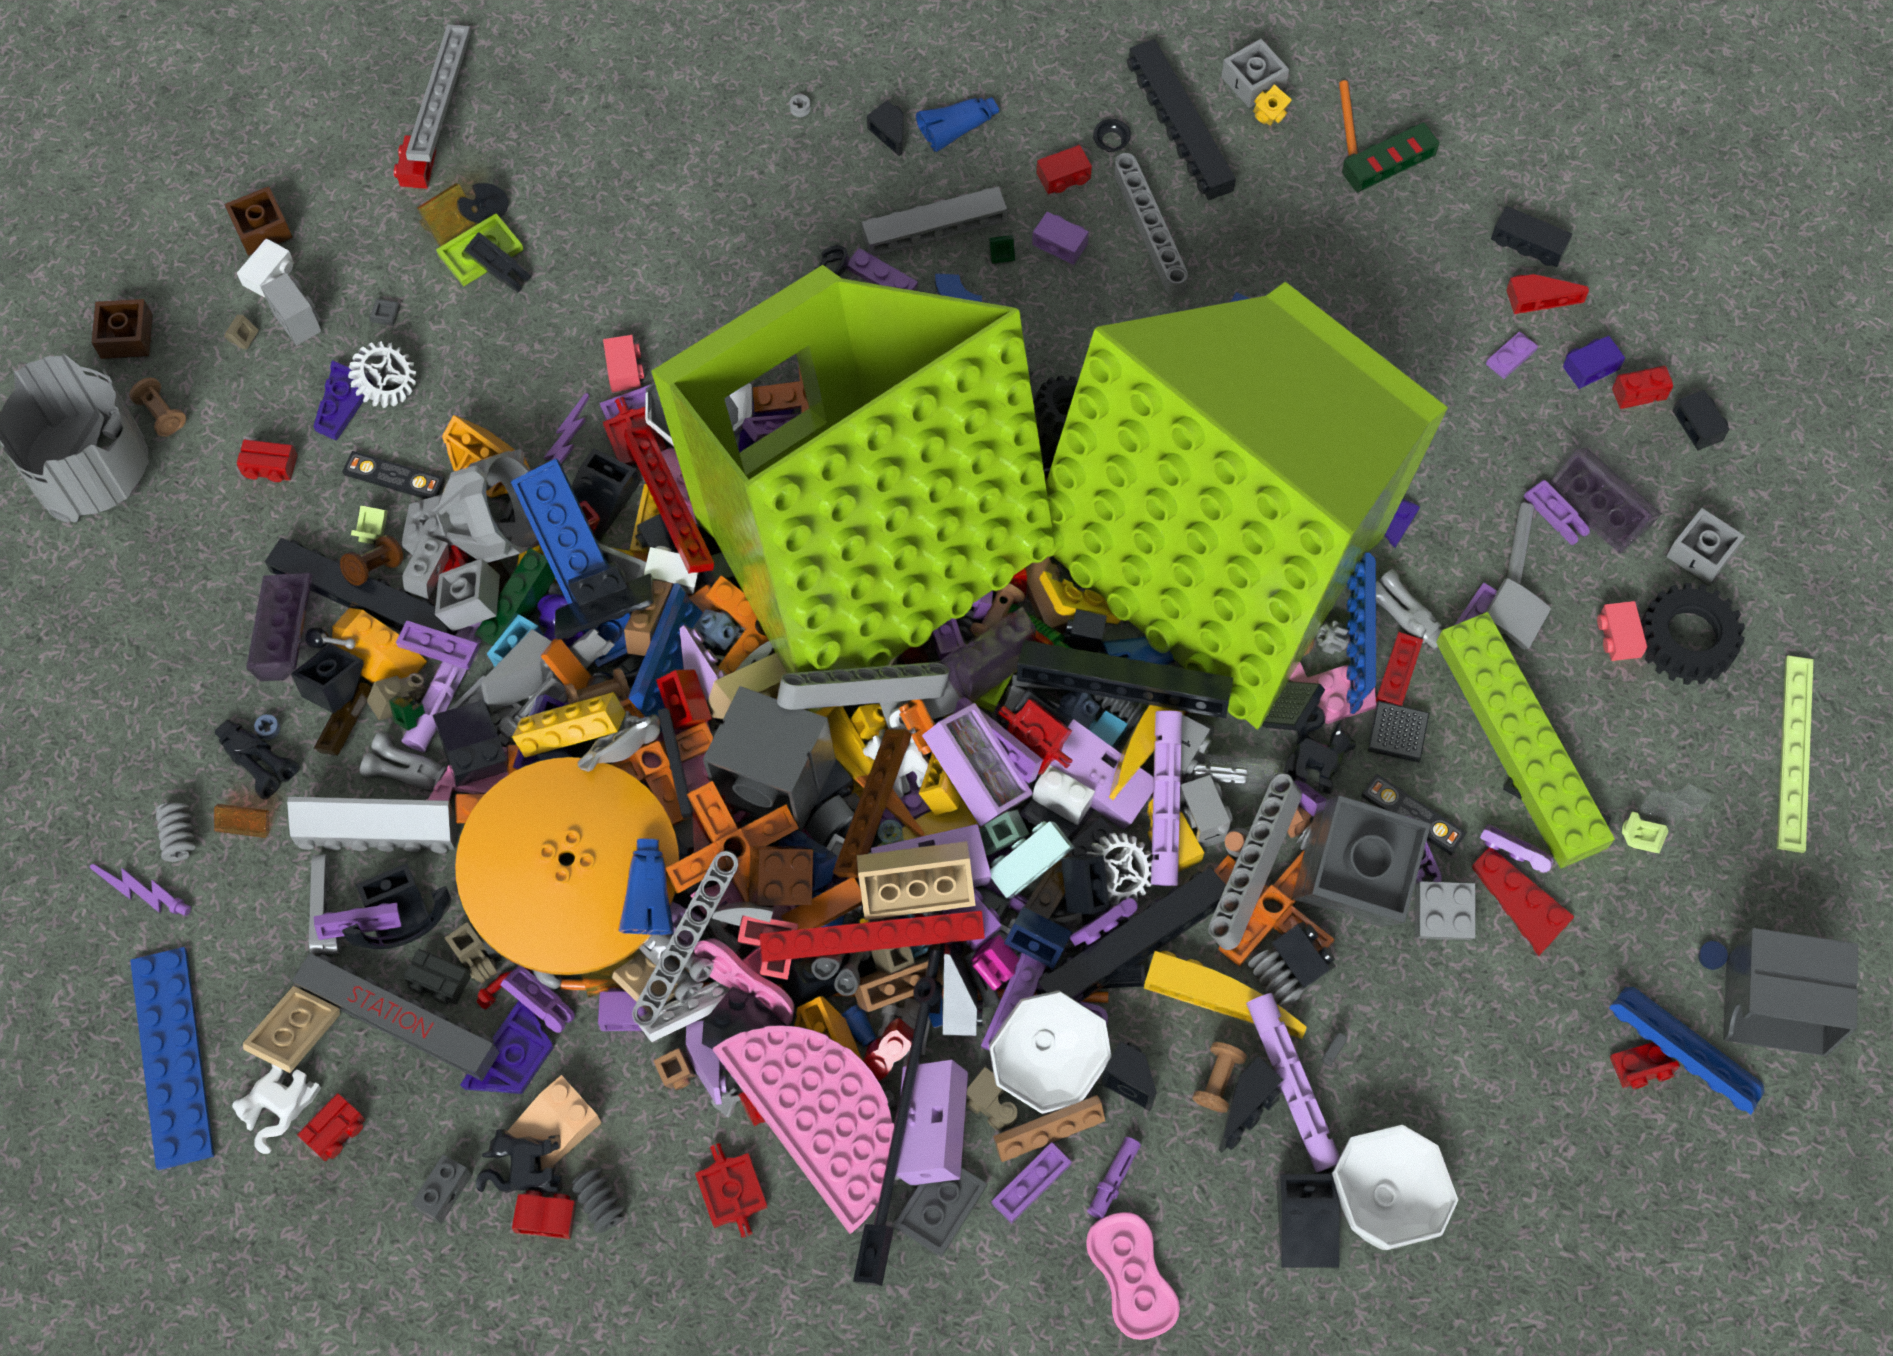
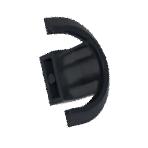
M403 864L356 884L365 908L384 903H397L401 927L375 931L377 937L364 934L358 923L343 929L342 932L350 944L361 948L390 949L411 943L431 931L446 914L451 904L450 893L446 886L431 892L434 908L429 915L408 864Z

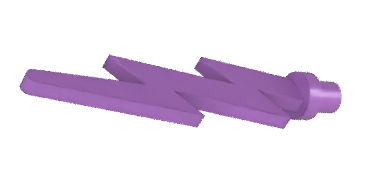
M588 393L583 395L556 431L557 434L562 432L563 434L544 456L545 460L556 458L562 464L575 447L573 444L566 445L586 421L585 418L577 421L576 419L589 399Z
M90 865L94 872L130 900L132 889L159 913H161V901L169 907V911L173 914L180 913L187 916L191 911V906L185 904L184 900L178 897L174 898L152 879L151 892L124 868H121L123 880L121 881L97 865Z

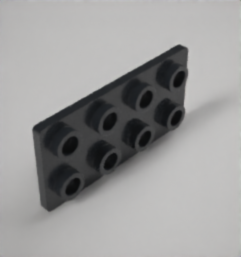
M613 562L569 579L568 586L577 602L555 611L554 635L557 640L571 638L580 631L588 628H597L602 623L611 619H620L632 611L646 609L650 604L654 603L652 575L649 573L627 582L617 562Z

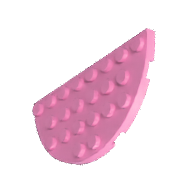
M767 1026L739 1033L715 1046L712 1050L848 1233L851 1234L873 1212L879 1201L894 1130L887 1098L872 1071L847 1047L844 1048L824 1034L800 1027Z

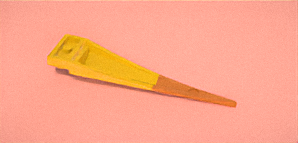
M836 706L826 716L828 718L835 758L845 771L864 788L874 760L864 755L863 748L865 744L843 706ZM892 788L885 808L917 837L925 836L923 830Z

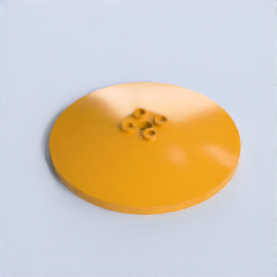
M573 757L553 758L527 765L512 772L489 789L474 807L464 825L458 843L455 864L456 882L463 908L473 927L490 947L511 962L524 968L556 975L593 972L625 959L637 951L652 936L646 934H623L619 932L633 852L637 851V839L659 840V851L663 853L661 857L664 859L665 868L678 862L679 851L676 835L665 809L654 794L632 775L607 763H598L589 772L578 767L577 763L581 758ZM564 853H571L575 856L574 862L569 866L561 865L559 862L560 856ZM666 874L668 898L671 907L676 891Z

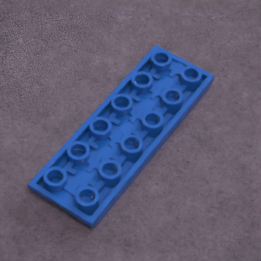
M1365 552L1360 562L1357 561L1355 570L1347 582V589L1350 590V596L1347 601V612H1350L1347 634H1350V642L1348 643L1346 654L1347 657H1350V664L1347 668L1346 677L1347 680H1350V687L1347 691L1346 701L1350 703L1351 714H1355L1360 710L1363 705V699L1376 686V560L1367 552Z
M678 583L673 585L628 697L645 717L650 715H657L659 717L658 710L665 708L656 680L674 670H684L680 627L685 625L692 629L703 614Z
M1625 987L1609 1007L1619 1020L1628 1022L1637 1029L1640 1036L1647 1040H1652L1660 1046L1664 1054L1676 1058L1684 1065L1688 1072L1700 1076L1712 1090L1728 1097L1736 1108L1746 1111L1750 1115L1753 1113L1765 1092L1764 1085L1760 1080L1635 987Z

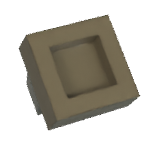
M236 315L224 338L236 344L239 348L248 349L259 330L244 315Z

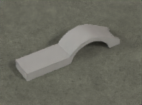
M594 628L574 642L569 649L586 669L596 658L606 655L615 644L611 640L606 641L600 637L598 630ZM553 671L549 678L517 713L520 718L529 716L537 696L546 694L563 703L567 700L565 685Z

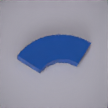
M935 274L938 295L982 302L981 295L972 294L963 287L959 275Z

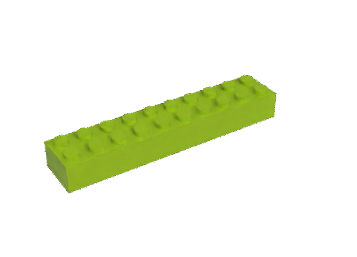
M1486 612L1442 630L1436 641L1438 648L1507 774L1514 781L1513 785L1519 790L1525 807L1560 869L1608 849L1615 840L1613 834L1490 614Z

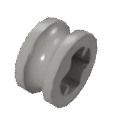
M798 94L790 99V111L794 116L804 117L809 114L811 107L807 96ZM802 103L803 108H798L797 104Z

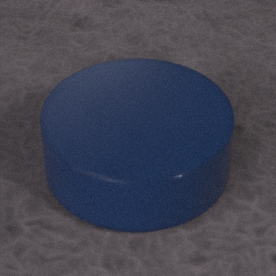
M1709 941L1700 948L1698 958L1704 967L1716 970L1726 963L1728 952L1721 943Z

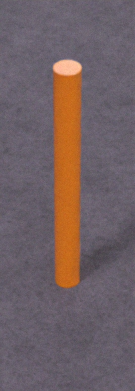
M1343 80L1339 82L1348 156H1350L1351 154H1358L1349 84L1348 81Z

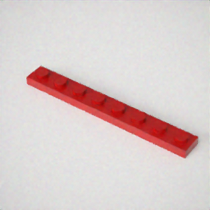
M649 426L625 429L624 438L688 574L712 571L714 561Z
M982 911L759 934L762 962L985 939Z

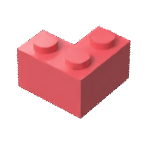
M742 915L737 943L760 947L759 934L797 930L798 924L771 919L769 923ZM791 959L762 962L761 960L759 975L787 980Z

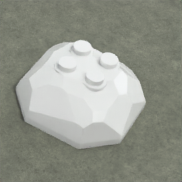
M1059 990L1020 999L1003 1021L989 1044L996 1085L1042 1114L1060 1110L1083 1101L1112 1057L1106 1021Z
M1404 1125L1351 1137L1332 1172L1340 1204L1351 1229L1362 1239L1382 1250H1390L1442 1236L1458 1202L1439 1146Z

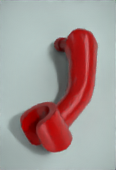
M512 971L499 975L487 988L479 991L477 1003L482 1009H488L496 1001L493 994L502 988V981Z

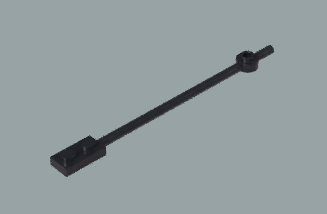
M938 950L930 951L926 975L916 983L913 991L915 1000L920 1004L874 1225L865 1224L853 1278V1282L861 1285H883L894 1228L886 1225L930 1006L935 1005L942 995V985L936 980L941 952Z

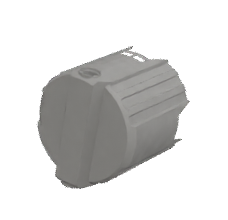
M63 353L61 356H48L41 360L30 362L19 371H14L15 391L9 396L0 412V444L39 502L53 517L68 523L70 521L78 522L81 515L95 514L110 509L127 499L143 476L146 466L149 465V451L143 433L106 370L103 368L105 374L103 375L98 371L80 367ZM83 371L92 372L96 377L85 375ZM98 375L106 378L109 381V383L100 379ZM123 428V430H122V432H121V435L116 439V437L118 436L119 432H120L121 429ZM101 432L108 438L116 439L106 450L96 446Z

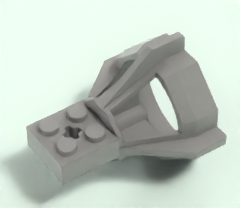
M521 449L503 452L471 463L467 468L451 472L441 495L409 504L401 546L413 555L425 534L447 542L448 546L455 545L476 560L483 559L486 563L527 551L529 548L532 549L539 546V541L510 482L531 471L524 464L525 453ZM500 481L505 486L512 501L515 523H496L490 513L486 491Z

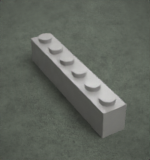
M999 186L986 188L979 192L962 194L956 198L939 200L933 204L916 206L906 211L893 212L890 215L878 218H870L862 222V235L869 254L877 256L1007 222V207Z

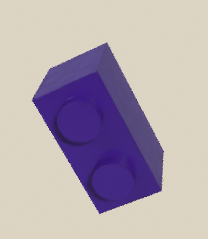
M1610 336L1602 339H1594L1581 349L1575 348L1566 355L1563 368L1578 389L1620 370L1625 357Z

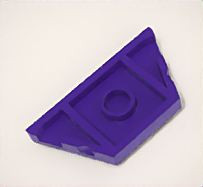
M518 1000L492 1038L495 1041L494 1046L500 1053L483 1081H480L467 1074L460 1084L463 1089L523 1094L553 1050L552 1043L534 1013Z

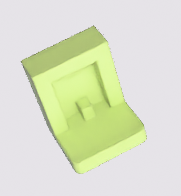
M360 506L357 529L352 530L351 535L359 536V542L373 544L374 539L377 540L384 535L388 511Z
M1632 812L1629 820H1625L1622 827V834L1629 846L1654 853H1660L1669 832L1666 825L1641 820L1637 812Z

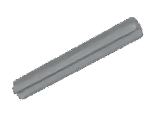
M1526 502L1521 503L1519 507L1507 578L1518 584H1521L1534 511L1533 504Z

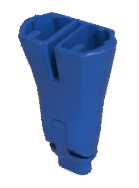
M992 97L986 100L973 98L945 107L919 111L916 113V121L927 142L932 143L930 146L933 148V151L938 152L965 133L977 128L987 120H991L992 115L999 113V108Z
M1146 636L1102 641L1100 644V651L1110 656L1161 665H1169L1176 661L1173 659L1170 651L1160 653L1153 649L1148 643Z
M637 839V851L633 852L630 864L626 896L619 926V932L623 934L667 935L674 933L667 891L665 863L663 857H661L663 853L659 851V840Z

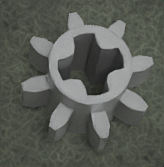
M1333 620L1332 624L1325 623L1320 627L1317 633V641L1319 642L1318 645L1323 647L1322 651L1333 654L1335 651L1341 652V650L1347 647L1349 634H1347L1348 630L1343 628L1344 624Z
M518 715L514 719L511 716L505 717L497 726V731L500 733L498 735L500 742L505 746L517 745L512 736L518 726V722L521 720Z

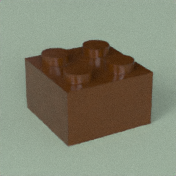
M269 186L224 204L248 256L252 255L265 239L279 244L293 238Z
M144 299L95 302L91 343L100 359L149 356L153 314Z
M750 846L749 902L758 906L812 905L813 849L804 846Z

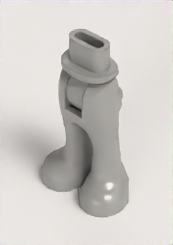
M1395 569L1389 570L1382 576L1380 581L1376 582V604L1385 608L1410 635L1420 639L1423 638L1422 644L1427 643L1435 650L1438 647L1436 641L1442 631L1440 629L1442 625L1436 621L1432 612L1416 600L1402 585ZM1387 591L1396 597L1407 610L1402 608Z
M384 731L377 732L372 743V754L368 752L360 766V774L362 776H384L426 790H432L447 770V767H442V765L429 758L408 753L394 747L390 735ZM381 759H386L392 762L406 765L409 768L397 767L386 761H382Z
M652 935L640 947V950L650 961L657 965L672 935ZM693 953L691 954L685 965L689 972L683 969L676 982L678 986L675 990V997L681 1003L687 1002L702 988L703 983L701 981L706 980L714 968V963L710 959L698 958ZM670 955L665 958V965L668 969L676 970L680 967Z

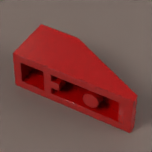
M1531 274L1517 275L1510 278L1506 291L1514 314L1584 303L1589 289L1588 286Z

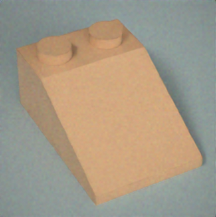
M561 1075L536 1097L507 1132L516 1138L530 1136L540 1140H546L549 1136L560 1135L561 1148L541 1156V1170H544L545 1167L556 1164L597 1128L601 1121L594 1110Z

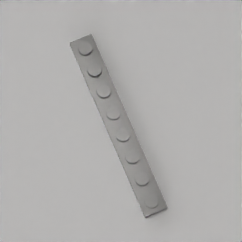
M447 24L406 151L407 160L431 162L471 35L470 26Z

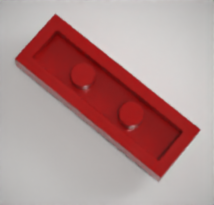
M1398 632L1376 703L1381 701L1402 706L1423 639Z

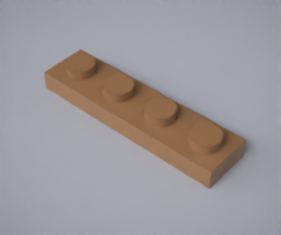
M1096 1095L993 1136L1001 1162L1016 1158L1051 1142L1105 1122L1102 1103Z

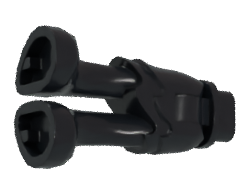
M228 719L214 732L220 738L219 743L224 747L225 752L232 761L244 767L255 779V792L263 800L269 799L278 791L279 782L275 776L256 761L263 760L283 782H288L299 771V764L291 758L279 757L271 751V746L266 741L258 738L239 723L235 724Z

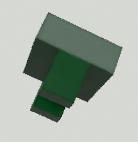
M1012 235L989 238L992 264L1015 261L1014 238Z
M399 696L389 700L396 724L408 731L417 727L416 719L425 714L422 703L416 704L413 698L404 700Z

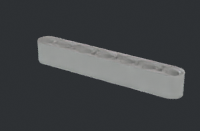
M1122 153L1117 156L1115 161V179L1165 290L1170 295H1181L1186 290L1188 278L1185 265L1136 158L1130 153Z
M932 662L787 673L782 675L777 704L785 709L797 710L939 698L944 696L950 670L946 665Z
M1278 774L1271 780L1210 921L1209 934L1225 950L1234 949L1241 942L1300 803L1302 792L1288 774Z
M725 850L719 852L707 870L633 1008L632 1017L638 1025L643 1027L650 1026L656 1021L737 870L738 858L732 851ZM730 856L734 861L733 868L729 871L721 870L718 866V859L720 857ZM711 880L718 882L721 889L720 892L715 896L708 895L704 888L706 882ZM694 906H703L707 911V917L703 920H695L691 915V910ZM683 930L690 931L693 934L694 940L689 945H683L678 940V934ZM669 955L678 957L680 967L676 970L668 969L665 965V958ZM656 980L663 981L667 986V991L662 995L655 994L651 989L652 983ZM643 1005L650 1006L653 1010V1017L647 1020L642 1019L638 1014V1008Z

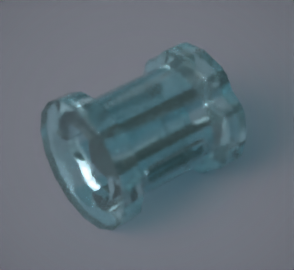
M886 820L880 824L878 835L882 846L904 841L902 827L897 821ZM894 833H896V837L890 836L887 839V834L893 835Z

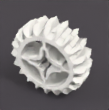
M382 341L378 342L377 346L372 342L369 343L367 349L361 347L359 354H354L352 358L354 362H351L349 365L352 371L349 372L348 378L354 379L350 385L351 387L359 388L356 391V396L363 393L365 395L363 401L373 400V407L377 406L378 402H381L383 408H386L388 403L396 406L398 401L404 402L406 395L409 396L412 393L411 387H414L416 381L412 379L415 378L416 371L410 370L413 368L414 362H406L409 354L402 356L400 354L401 347L393 350L392 342L388 343L387 347H384ZM372 359H382L380 364H365ZM391 363L398 369V371H396L392 367ZM384 367L383 373H385L384 376L386 377L381 382L382 377L380 376L381 373L379 372ZM366 378L370 379L373 382L374 387L368 382ZM385 385H399L394 390L383 391Z
M1111 833L1109 838H1099L1100 844L1093 843L1091 845L1094 852H1087L1086 854L1104 855L1108 897L1111 905H1117L1127 898H1132L1137 902L1138 895L1144 896L1146 894L1143 886L1151 887V882L1147 880L1148 877H1151V871H1149L1151 861H1147L1151 852L1143 851L1145 844L1143 842L1136 844L1137 838L1135 836L1128 838L1126 833H1120L1119 836L1116 833ZM1116 847L1122 848L1121 853L1117 854L1114 859L1105 858L1112 849ZM1132 859H1134L1136 871L1132 868ZM1113 865H1119V869L1125 874H1119V870ZM1123 880L1133 881L1127 889L1120 892L1115 891Z

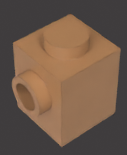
M679 1048L653 1060L664 1086L670 1089H682L691 1084L690 1079L696 1077L685 1052Z

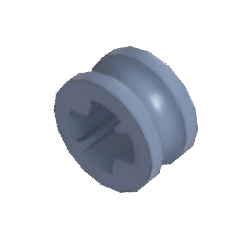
M262 715L255 721V731L264 740L274 739L280 732V724L272 715ZM265 723H269L271 725V730L268 732L264 730Z

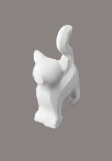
M899 707L893 709L889 715L890 727L892 729H907L905 724L899 722L901 717L899 716ZM914 728L908 730L911 734L916 732ZM884 729L880 730L878 736H873V739L863 748L865 756L875 760L885 733ZM912 736L893 785V790L899 798L903 797L904 793L910 791V784L905 774L914 771L918 777L916 783L918 787H921L929 763V758L923 755L922 751H918Z
M272 1064L270 1072L255 1083L250 1094L233 1102L232 1107L236 1111L237 1116L247 1124V1129L250 1131L254 1128L264 1107L280 1118L278 1125L263 1128L254 1139L256 1149L263 1154H268L272 1151L271 1147L266 1143V1139L282 1135L301 1111L312 1103L321 1089L317 1083L309 1081L306 1084L307 1075L298 1069L292 1074L293 1082L290 1086L286 1087L282 1082L286 1077L287 1071Z

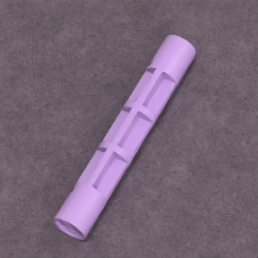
M482 621L459 629L455 636L478 643L479 645L482 640L474 634ZM441 662L421 702L424 706L425 714L416 719L417 727L409 731L407 730L402 738V742L406 746L421 752L426 751L436 732L433 715L447 710L467 669Z
M1156 711L1151 885L1178 886L1182 712Z
M1269 993L1247 1002L1246 1005L1273 1070L1284 1079L1281 1089L1315 1171L1319 1172L1336 1165L1340 1155L1333 1138L1328 1139L1327 1137L1330 1131L1286 1025L1278 1019L1281 1017V1013L1273 994Z

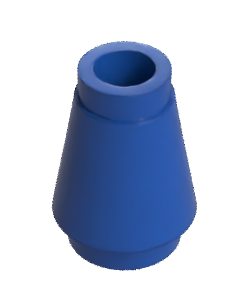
M858 1004L842 1014L847 1021L852 1036L863 1047L877 1039L865 1010L860 1009Z

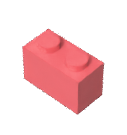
M632 335L603 339L612 392L641 388L640 379H644L642 364H637V359L641 358L639 343L634 344Z
M1635 601L1604 605L1600 615L1597 616V624L1599 630L1604 631L1603 647L1605 653L1610 654L1611 661L1641 658L1647 649V644Z

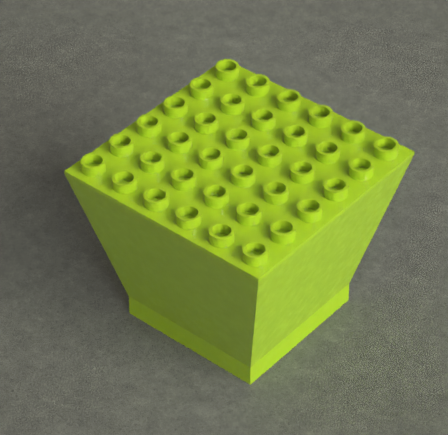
M821 265L651 370L697 524L716 540L786 673L888 666L892 659L908 648L924 644L934 630L950 619H958L964 616L971 609L973 603L992 590L998 591L1006 587L1012 577L1031 563H1039L1045 560L1055 547L1020 312L1017 308L842 279L827 267ZM796 354L809 409L739 453L725 398ZM821 707V708H809V709H806V710H807V711H810V712H813V713H816L817 711H819V710L822 709L823 707Z
M1286 282L1266 296L1098 326L1094 329L1046 481L1055 547L1048 557L1053 556L1064 565L1079 586L1091 588L1094 592L1103 596L1110 611L1118 619L1129 620L1146 635L1150 646L1160 653L1170 651L1173 659L1182 665L1184 669L1233 677L1228 712L1237 719H1245L1258 730L1347 585L1351 574L1355 570L1357 561L1360 562L1365 552L1368 553L1383 539L1448 407Z

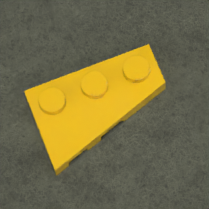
M1043 571L1039 577L1058 614L1074 616L1076 609L1105 615L1107 616V623L1118 624L1121 621L1110 611L1105 598L1099 593L1089 589L1082 592L1068 580L1064 579L1061 583L1052 579V574Z

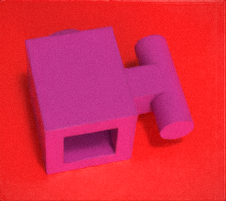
M1000 935L979 947L971 959L973 962L972 966L993 991L1001 986L1000 980L1005 982L1015 974L1016 971L1014 969L1020 960L1013 950L1004 944L1005 941Z

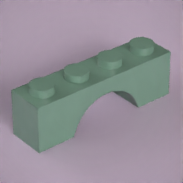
M1018 810L1006 812L984 824L979 829L986 858L1029 835Z

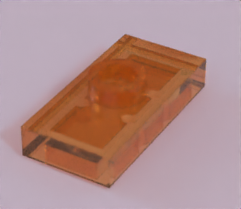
M217 803L214 807V831L266 838L269 834V810Z

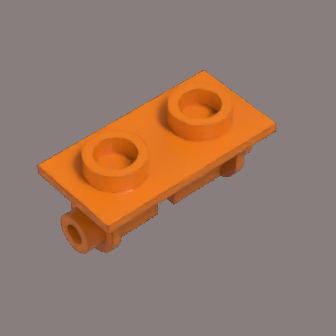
M921 699L911 700L902 704L899 707V716H901L908 730L912 728L916 730L911 736L918 751H922L923 755L930 753L932 750L922 735L935 724Z

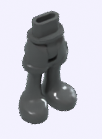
M864 917L857 918V920L852 921L850 924H858L860 923V919H863ZM871 951L850 953L849 961L839 972L834 983L838 993L850 996L857 991L860 985L858 967L861 961H866L870 958ZM846 954L816 957L811 967L814 976L821 980H827L834 976Z

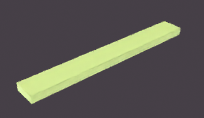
M1787 655L1785 658L1777 849L1804 853L1806 851L1813 659Z

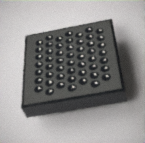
M1288 681L1262 726L1265 728L1301 731L1307 724V719L1313 709L1320 703V698L1325 691L1324 687L1317 683Z
M1378 701L1367 751L1420 763L1430 712Z

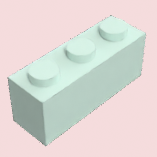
M1041 822L1032 830L1034 834L1027 840L1025 838L1020 839L1011 847L1013 851L1006 857L1001 855L990 864L992 866L990 869L991 879L1006 898L1016 896L1075 848L1055 822Z

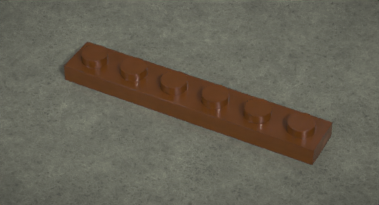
M907 729L885 730L833 873L838 877L859 878L857 855L868 854L911 739L912 734Z

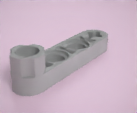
M327 854L313 855L311 860L310 953L315 956L321 954H340L341 937L318 940L314 926V916L329 912V899H326V891H329L330 860Z

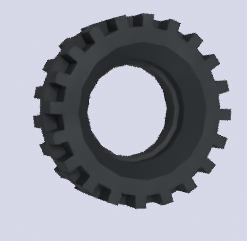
M1063 375L1058 376L1056 380L1053 377L1048 378L1047 382H1043L1033 399L1039 441L1043 440L1046 443L1045 448L1049 451L1051 449L1056 451L1066 421L1061 414L1068 415L1078 383L1076 377L1070 376L1069 380H1066Z
M1685 583L1682 589H1678L1677 585L1670 586L1667 593L1662 590L1658 593L1656 599L1651 601L1641 619L1647 644L1645 660L1648 664L1654 662L1657 665L1655 671L1658 674L1663 670L1669 673L1668 679L1673 682L1676 677L1683 678V684L1689 685L1692 680H1697L1700 685L1705 684L1709 678L1713 681L1718 679L1722 672L1725 673L1730 668L1744 643L1745 637L1741 636L1745 629L1744 623H1738L1741 613L1739 610L1732 611L1730 609L1733 602L1729 598L1723 601L1718 597L1721 593L1720 591L1715 589L1713 594L1707 592V585L1700 584L1698 589H1692L1691 583ZM1681 613L1696 614L1704 618L1712 625L1715 632L1716 640L1714 645L1704 651H1690L1681 647L1672 639L1669 632L1670 620L1675 615Z

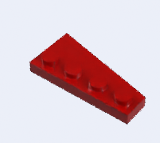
M1489 847L1472 865L1471 868L1490 893L1496 897L1502 905V909L1511 917L1524 938H1527L1538 956L1546 950L1574 919L1570 912L1493 848Z

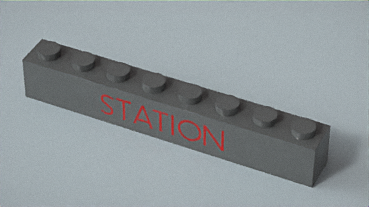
M309 953L292 979L297 988L338 1007L340 1011L480 1081H483L500 1053L494 1046L495 1041L483 1033L477 1036L471 1033V1029L461 1022L456 1024L448 1022V1017L439 1011L434 1010L433 1013L424 1010L425 1006L414 999L408 1002L402 999V994L396 990L388 988L386 991L380 988V984L370 977L366 976L363 980L356 976L357 972L345 965L339 968L334 965L335 962L323 954L317 957Z

